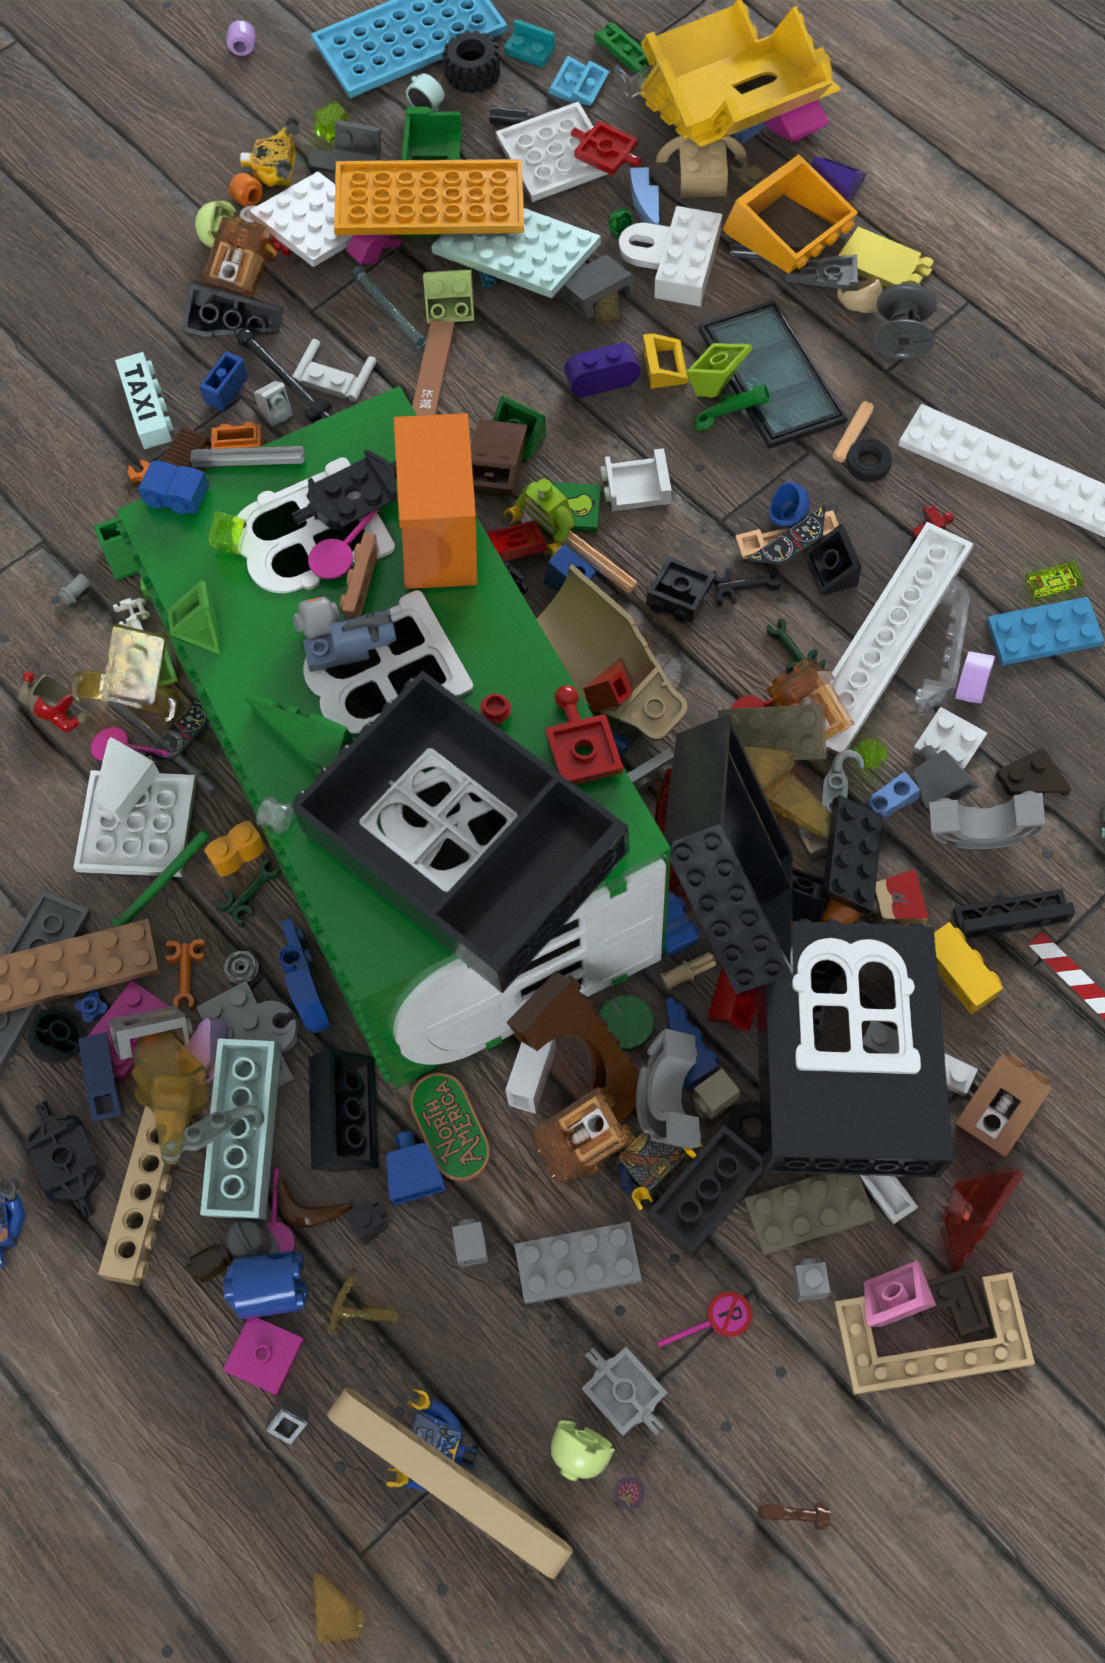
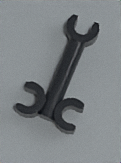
M726 568V577L724 578L718 577L717 571L713 570L712 574H715L713 583L717 586L718 590L717 604L722 606V598L725 596L730 597L732 604H735L736 590L766 586L770 590L780 589L781 580H771V578L778 577V569L768 570L765 576L731 581L732 573L729 568Z

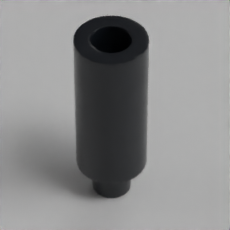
M491 106L489 113V122L512 126L535 118V114H528L527 110Z

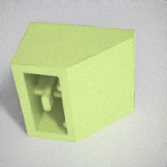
M471 269L424 272L423 281L427 324H430L431 320L448 322L474 321Z

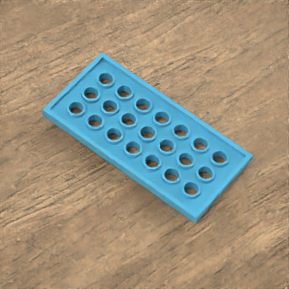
M391 0L311 34V37L348 97L352 98L444 59V46L446 43H449L450 38H455L456 34H464L465 31H479L480 34L486 33L488 37L493 38L507 32V24L490 0ZM362 71L363 73L356 74L355 72Z

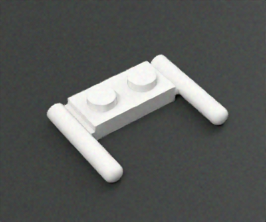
M313 339L292 377L298 383H302V386L343 399L348 398L356 402L376 364L375 357L370 356L367 358L359 376L356 378L353 374L311 362L320 346L319 340Z

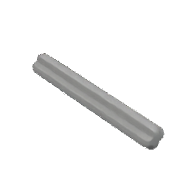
M302 446L194 449L191 451L190 459L194 467L302 464L305 460V452Z

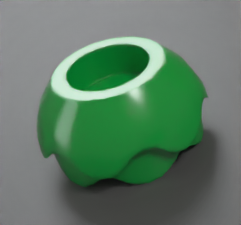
M626 208L616 209L608 218V229L616 238H620L622 232L634 224L633 215Z

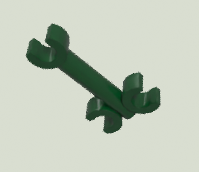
M778 619L779 630L773 629L770 624L767 625L766 631L768 636L773 639H779L795 660L786 666L787 674L791 671H798L799 674L795 675L794 678L801 676L800 679L803 680L804 674L807 675L812 671H821L825 667L826 661L824 659L820 662L812 660L818 655L817 649L811 650L806 659L786 633L787 625L784 619Z
M269 859L261 862L260 873L236 899H234L229 890L225 889L223 893L228 898V901L224 904L219 903L217 900L213 901L216 909L221 912H227L232 916L238 927L243 928L245 926L243 921L239 919L242 914L246 913L250 917L254 916L252 909L245 904L267 880H275L281 874L279 867H276L272 872L266 871L271 865Z

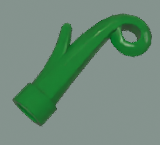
M763 383L754 386L752 390L744 393L721 395V402L698 414L694 420V427L698 431H705L713 426L715 417L754 405L761 406L770 403L771 397L767 385Z

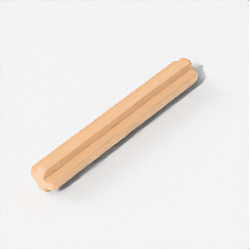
M572 531L569 532L563 544L625 592L631 594L637 588V581Z

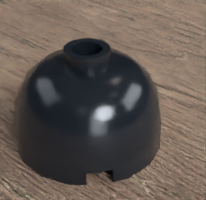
M51 1006L49 1009H42L33 1018L27 1029V1043L30 1051L39 1060L50 1064L65 1063L80 1052L78 1039L86 1037L87 1031L85 1027L82 1029L81 1024L78 1022L80 1018L77 1014L64 1007Z

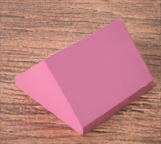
M918 1260L864 1281L866 1322L869 1326L883 1327L936 1306Z

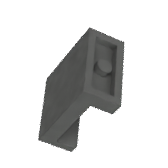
M606 254L577 269L561 287L563 300L588 320L595 316L593 308L595 302L620 289H623L630 296L635 294L633 286L635 280L630 271H626L618 261H614Z

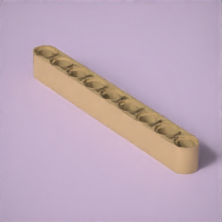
M345 1387L328 1411L327 1416L334 1424L547 1577L555 1579L574 1552L571 1546L559 1536L355 1390Z

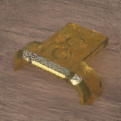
M115 624L112 630L106 672L98 670L76 672L73 676L71 694L76 701L86 698L102 699L157 713L163 717V722L165 723L172 720L176 715L179 695L174 690L159 685L167 636Z

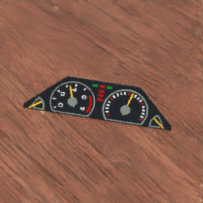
M823 505L751 555L747 560L749 562L783 565L823 537L826 507Z
M197 698L161 736L173 751L157 740L150 748L168 750L169 754L160 755L146 752L143 756L152 761L176 758L203 730L209 721Z

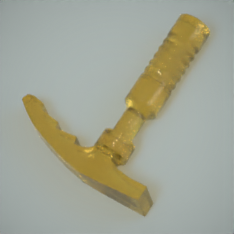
M351 1276L345 1282L336 1298L329 1330L331 1333H336L338 1322L342 1316L344 1319L360 1317L362 1320L397 1322L398 1310L373 1308L356 1310L351 1309V1307H343L346 1294L349 1293L350 1286H353L355 1281L354 1277Z

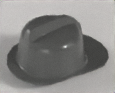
M237 1219L230 1225L225 1234L224 1244L232 1262L236 1258L281 1252L279 1245L263 1220Z

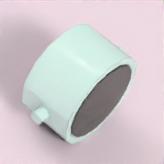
M424 73L417 77L413 76L411 78L413 82L406 90L410 104L413 107H429L431 112H438V106L445 96L441 85L436 79Z

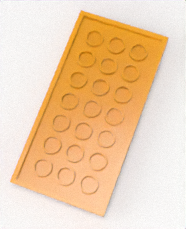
M522 159L336 161L335 235L524 233Z

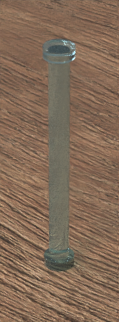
M361 265L356 266L352 270L351 276L355 280H359L413 340V345L417 349L422 348L426 344L427 338L423 334H419L365 274V269Z

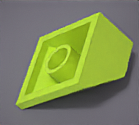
M713 343L686 371L695 395L708 398L719 395L720 391L727 385L752 351V345Z

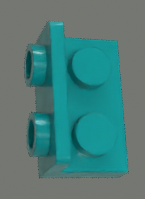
M516 19L513 23L514 33L504 46V54L544 68L555 51V34Z

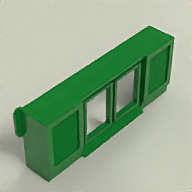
M429 107L406 108L401 161L413 159L460 160L462 138L460 112H431ZM442 234L399 235V237H440Z

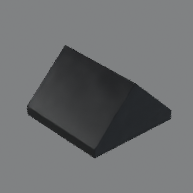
M840 524L803 553L821 595L858 586L862 566L844 525Z

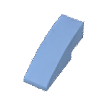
M649 167L630 168L631 197L639 219L642 223L659 225L658 185L649 186Z

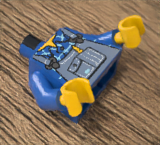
M413 1389L412 1391L419 1394L420 1400L417 1404L407 1401L408 1406L418 1409L412 1432L458 1465L473 1469L478 1450L462 1445L465 1433L460 1430V1421L447 1406L429 1398L425 1391ZM397 1468L388 1469V1471H394L397 1474L396 1482H386L387 1486H403L425 1490V1488Z

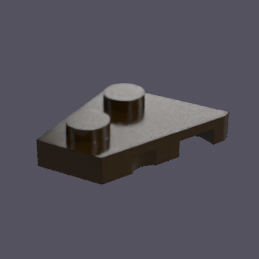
M1044 748L998 769L996 772V776L1010 796L1019 795L1025 791L1043 793V795L1055 792L1067 795L1071 791V787Z

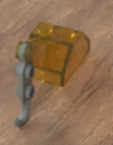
M744 746L773 811L828 843L833 798L839 795L847 798L848 780L843 770V761L847 758H853L858 762L859 768L863 769L864 760L862 756L853 750H843L834 757L832 767L823 782L822 803H820L793 774L796 752Z
M168 1031L138 1037L133 1053L134 1069L132 1070V1075L136 1081L134 1093L138 1102L141 1105L145 1104L154 1113L161 1159L164 1163H178L182 1159L185 1150H200L227 1134L238 1119L246 1115H253L257 1118L256 1123L252 1126L253 1130H257L262 1126L264 1114L261 1109L253 1105H241L225 1112L217 1111L189 1126L191 1115L194 1116L209 1107L205 1067Z

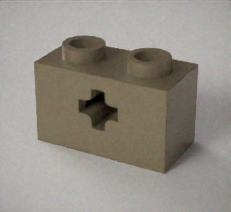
M723 1068L694 1088L692 1103L694 1106L692 1110L701 1122L705 1120L709 1126L733 1110L739 1100L740 1090Z

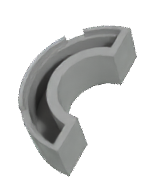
M1025 791L1019 795H1014L1012 800L1006 804L984 809L965 807L958 800H951L949 798H941L935 802H929L932 836L943 844H947V840L955 842L956 848L995 849L1016 845L1023 842L1024 836L1031 834V837L1037 836L1042 832L1046 824L1043 793H1035L1033 791Z
M664 1029L655 1038L647 1051L651 1055L647 1066H641L636 1090V1110L639 1124L644 1133H649L651 1136L650 1140L687 1149L700 1146L701 1140L699 1117L686 1115L681 1101L685 1077L690 1068L696 1063L697 1049L695 1047V1036Z

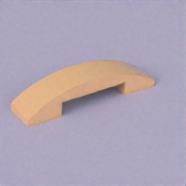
M833 510L825 512L823 537L838 526ZM783 528L763 534L758 529L735 535L742 559L749 558L790 528Z

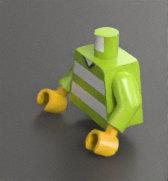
M541 479L538 482L530 483L522 491L516 500L517 505L506 509L504 517L512 514L513 520L510 523H514L524 517L523 509H525V513L555 539L554 543L546 545L547 551H544L545 555L552 554L551 559L562 547V543H565L575 523L567 498L549 480Z

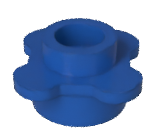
M91 991L86 998L75 1002V1009L81 1012L85 1023H92L108 1010L107 1004L102 1003L100 994L97 991Z

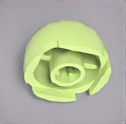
M209 202L203 205L197 212L195 219L196 233L199 239L208 247L219 249L221 242L235 245L237 242L240 223L239 220H235L233 212H236V210L229 202Z
M562 1420L558 1422L551 1441V1455L557 1466L561 1468L560 1473L573 1481H577L578 1477L588 1479L599 1475L605 1470L614 1453V1449H610L612 1446L611 1442L588 1427H585L584 1431L574 1429L575 1422Z

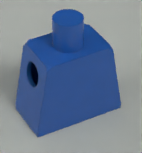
M563 544L548 562L544 584L559 592L567 579L569 567L572 564L592 582L596 571Z
M410 1131L397 1134L395 1139L398 1150L389 1152L386 1155L389 1197L393 1206L447 1191L427 1144L420 1143L415 1145L412 1132Z

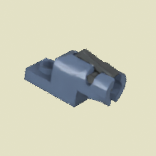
M390 610L331 623V634L314 639H305L303 643L308 668L312 672L370 659L368 650L387 646L391 642L397 641Z

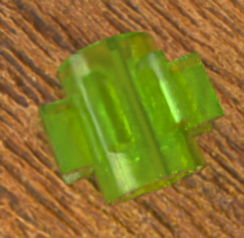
M862 739L861 746H854V751L859 753L864 760L865 769L880 768L881 761H887L886 745H881L880 739Z

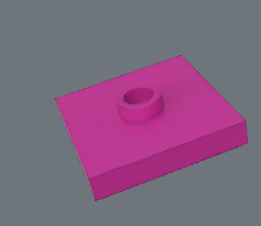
M248 1318L223 1371L278 1396L305 1339L260 1318Z

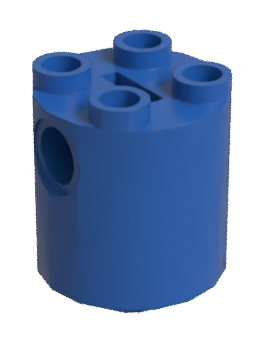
M287 1251L233 1260L224 1278L223 1289L226 1303L236 1311L239 1319L297 1312L305 1308V1299H308V1289L306 1281H301V1270H304L302 1252Z

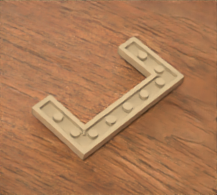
M1012 1272L981 1278L994 1339L879 1358L877 1357L871 1326L866 1322L865 1297L835 1301L834 1308L853 1395L1033 1366L1035 1362Z

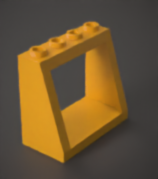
M798 154L736 200L723 231L734 240L789 274L796 268L800 270L811 256L817 257L823 251L824 246L834 244L841 233L847 234L855 225L853 221L858 212ZM784 195L833 225L797 254L758 216L759 213Z

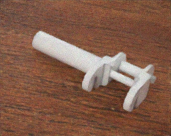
M129 598L120 601L119 607L117 604L113 605V609L116 612L129 609L130 618L126 619V624L122 621L119 622V627L121 629L132 627L136 640L146 637L140 621L150 617V612L145 611L144 608L146 603L144 598H137L132 601ZM139 608L140 612L135 614L133 609Z

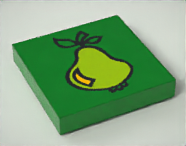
M552 482L551 484L568 500L575 526L570 531L598 532L601 485Z

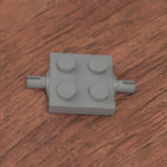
M593 1347L590 1350L593 1356L588 1352L585 1357L597 1370L593 1378L581 1390L622 1437L635 1425L642 1422L656 1436L659 1430L661 1431L665 1426L653 1415V1411L668 1392L627 1347L615 1357L606 1361Z

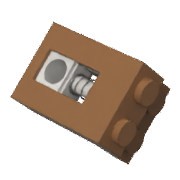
M1003 1053L1000 1055L955 1123L1004 1157L1008 1155L1053 1087L1048 1083L1050 1078L1036 1069L1033 1073L1023 1067L1025 1062L1012 1053H1009L1008 1056ZM1000 1088L1007 1091L1005 1093L1008 1094L1000 1096V1100L996 1101L998 1102L996 1106L990 1105ZM1014 1096L1021 1102L1012 1115L1008 1117L1006 1112L1011 1104L1014 1103ZM989 1114L998 1116L1001 1126L996 1129L989 1128L985 1123V1116Z

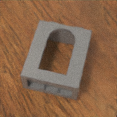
M176 1005L108 1020L113 1048L121 1060L132 1057L129 1039L175 1029L176 1034L183 1043L189 1045L188 1035H193L190 1019L186 1018L185 1013L181 1012Z

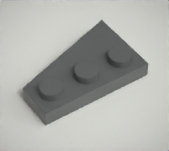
M857 254L809 258L808 262L800 270L796 268L789 274L785 272L786 282L858 291Z

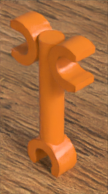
M196 939L190 944L183 943L180 945L176 941L166 942V947L168 949H176V953L171 956H165L166 961L170 964H176L180 961L179 994L175 996L173 1005H176L180 1010L181 1003L184 1000H188L189 1008L195 1010L196 1001L190 994L191 957L197 962L205 961L206 956L203 953L196 954L195 952L200 947H206V942L202 939Z

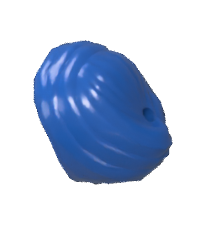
M794 482L781 484L775 492L769 507L771 523L782 528H792L806 518L810 507L807 490L802 485Z

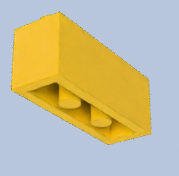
M949 922L935 931L937 972L972 1015L999 996L1003 989L1001 980L995 972H990L983 964L984 961L980 953L969 947L960 929L954 928Z

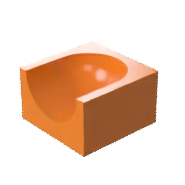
M468 413L394 417L400 527H402L405 589L477 585L476 514Z

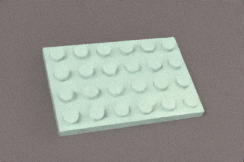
M524 208V233L442 234L431 246L433 254L553 298L601 244V236Z

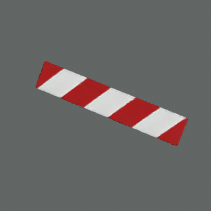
M1043 932L1029 942L1028 945L1105 1020V992Z

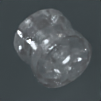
M266 797L257 813V825L273 827L274 832L283 834L288 829L294 815L291 804L278 803L275 797Z

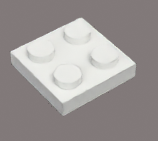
M940 707L914 746L913 752L918 754L922 748L931 745L936 753L942 750L949 752L965 769L984 741L987 732Z

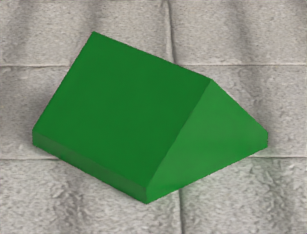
M501 395L492 421L528 425L523 460L529 461L547 436L545 415Z

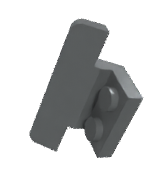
M337 120L335 123V146L332 152L311 148L308 159L309 166L315 170L336 173V161H380L381 128Z

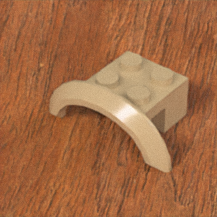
M680 136L669 141L660 149L657 154L656 163L668 162L669 156L679 148L681 198L727 196L728 184L726 147L734 153L735 159H747L743 145L730 136L703 147H699L690 138L684 139Z

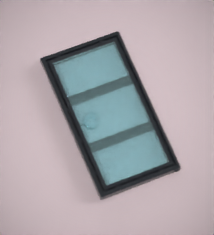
M774 300L699 324L698 331L708 348L713 343L752 345V351L729 383L736 394L750 391L754 386L763 383L767 385L771 402L744 409L768 449L847 422L848 418Z

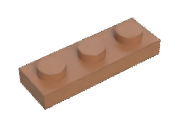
M364 532L361 544H356L354 551L355 566L354 569L349 570L347 576V595H342L340 600V612L343 613L345 620L354 619L362 615L379 553L376 534Z

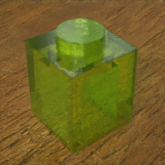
M336 100L313 112V128L319 137L322 136L327 143L335 139V123L337 120L349 122L348 114Z
M216 511L208 536L210 546L240 555L248 528L245 519Z

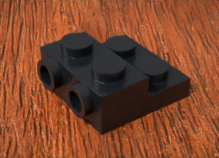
M668 556L647 592L646 605L654 613L661 614L665 612L672 615L679 623H685L686 621L693 623L703 606L705 596L714 582L715 574Z

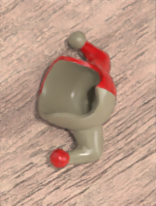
M29 671L23 674L24 681L18 691L17 699L21 704L28 706L37 717L51 721L63 732H70L80 723L84 724L87 722L88 716L84 712H80L75 718L70 719L68 717L67 710L76 696L74 691L68 686L44 674L33 687H30L31 682L34 680V674Z

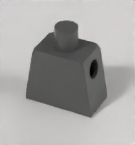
M929 745L918 752L923 763L916 767L913 773L927 809L930 810L929 802H935L941 798L960 800L979 787L959 762L946 750L936 753L933 746Z

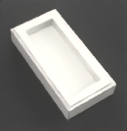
M859 1175L863 1185L893 1225L918 1208V1205L896 1176Z

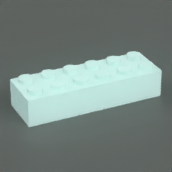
M218 1039L210 1115L217 1111H230L241 1105H253L262 1110L264 1122L260 1128L253 1130L252 1126L256 1123L257 1118L253 1115H246L238 1119L227 1134L207 1145L200 1215L219 1218L266 1220L282 1046L275 1041Z

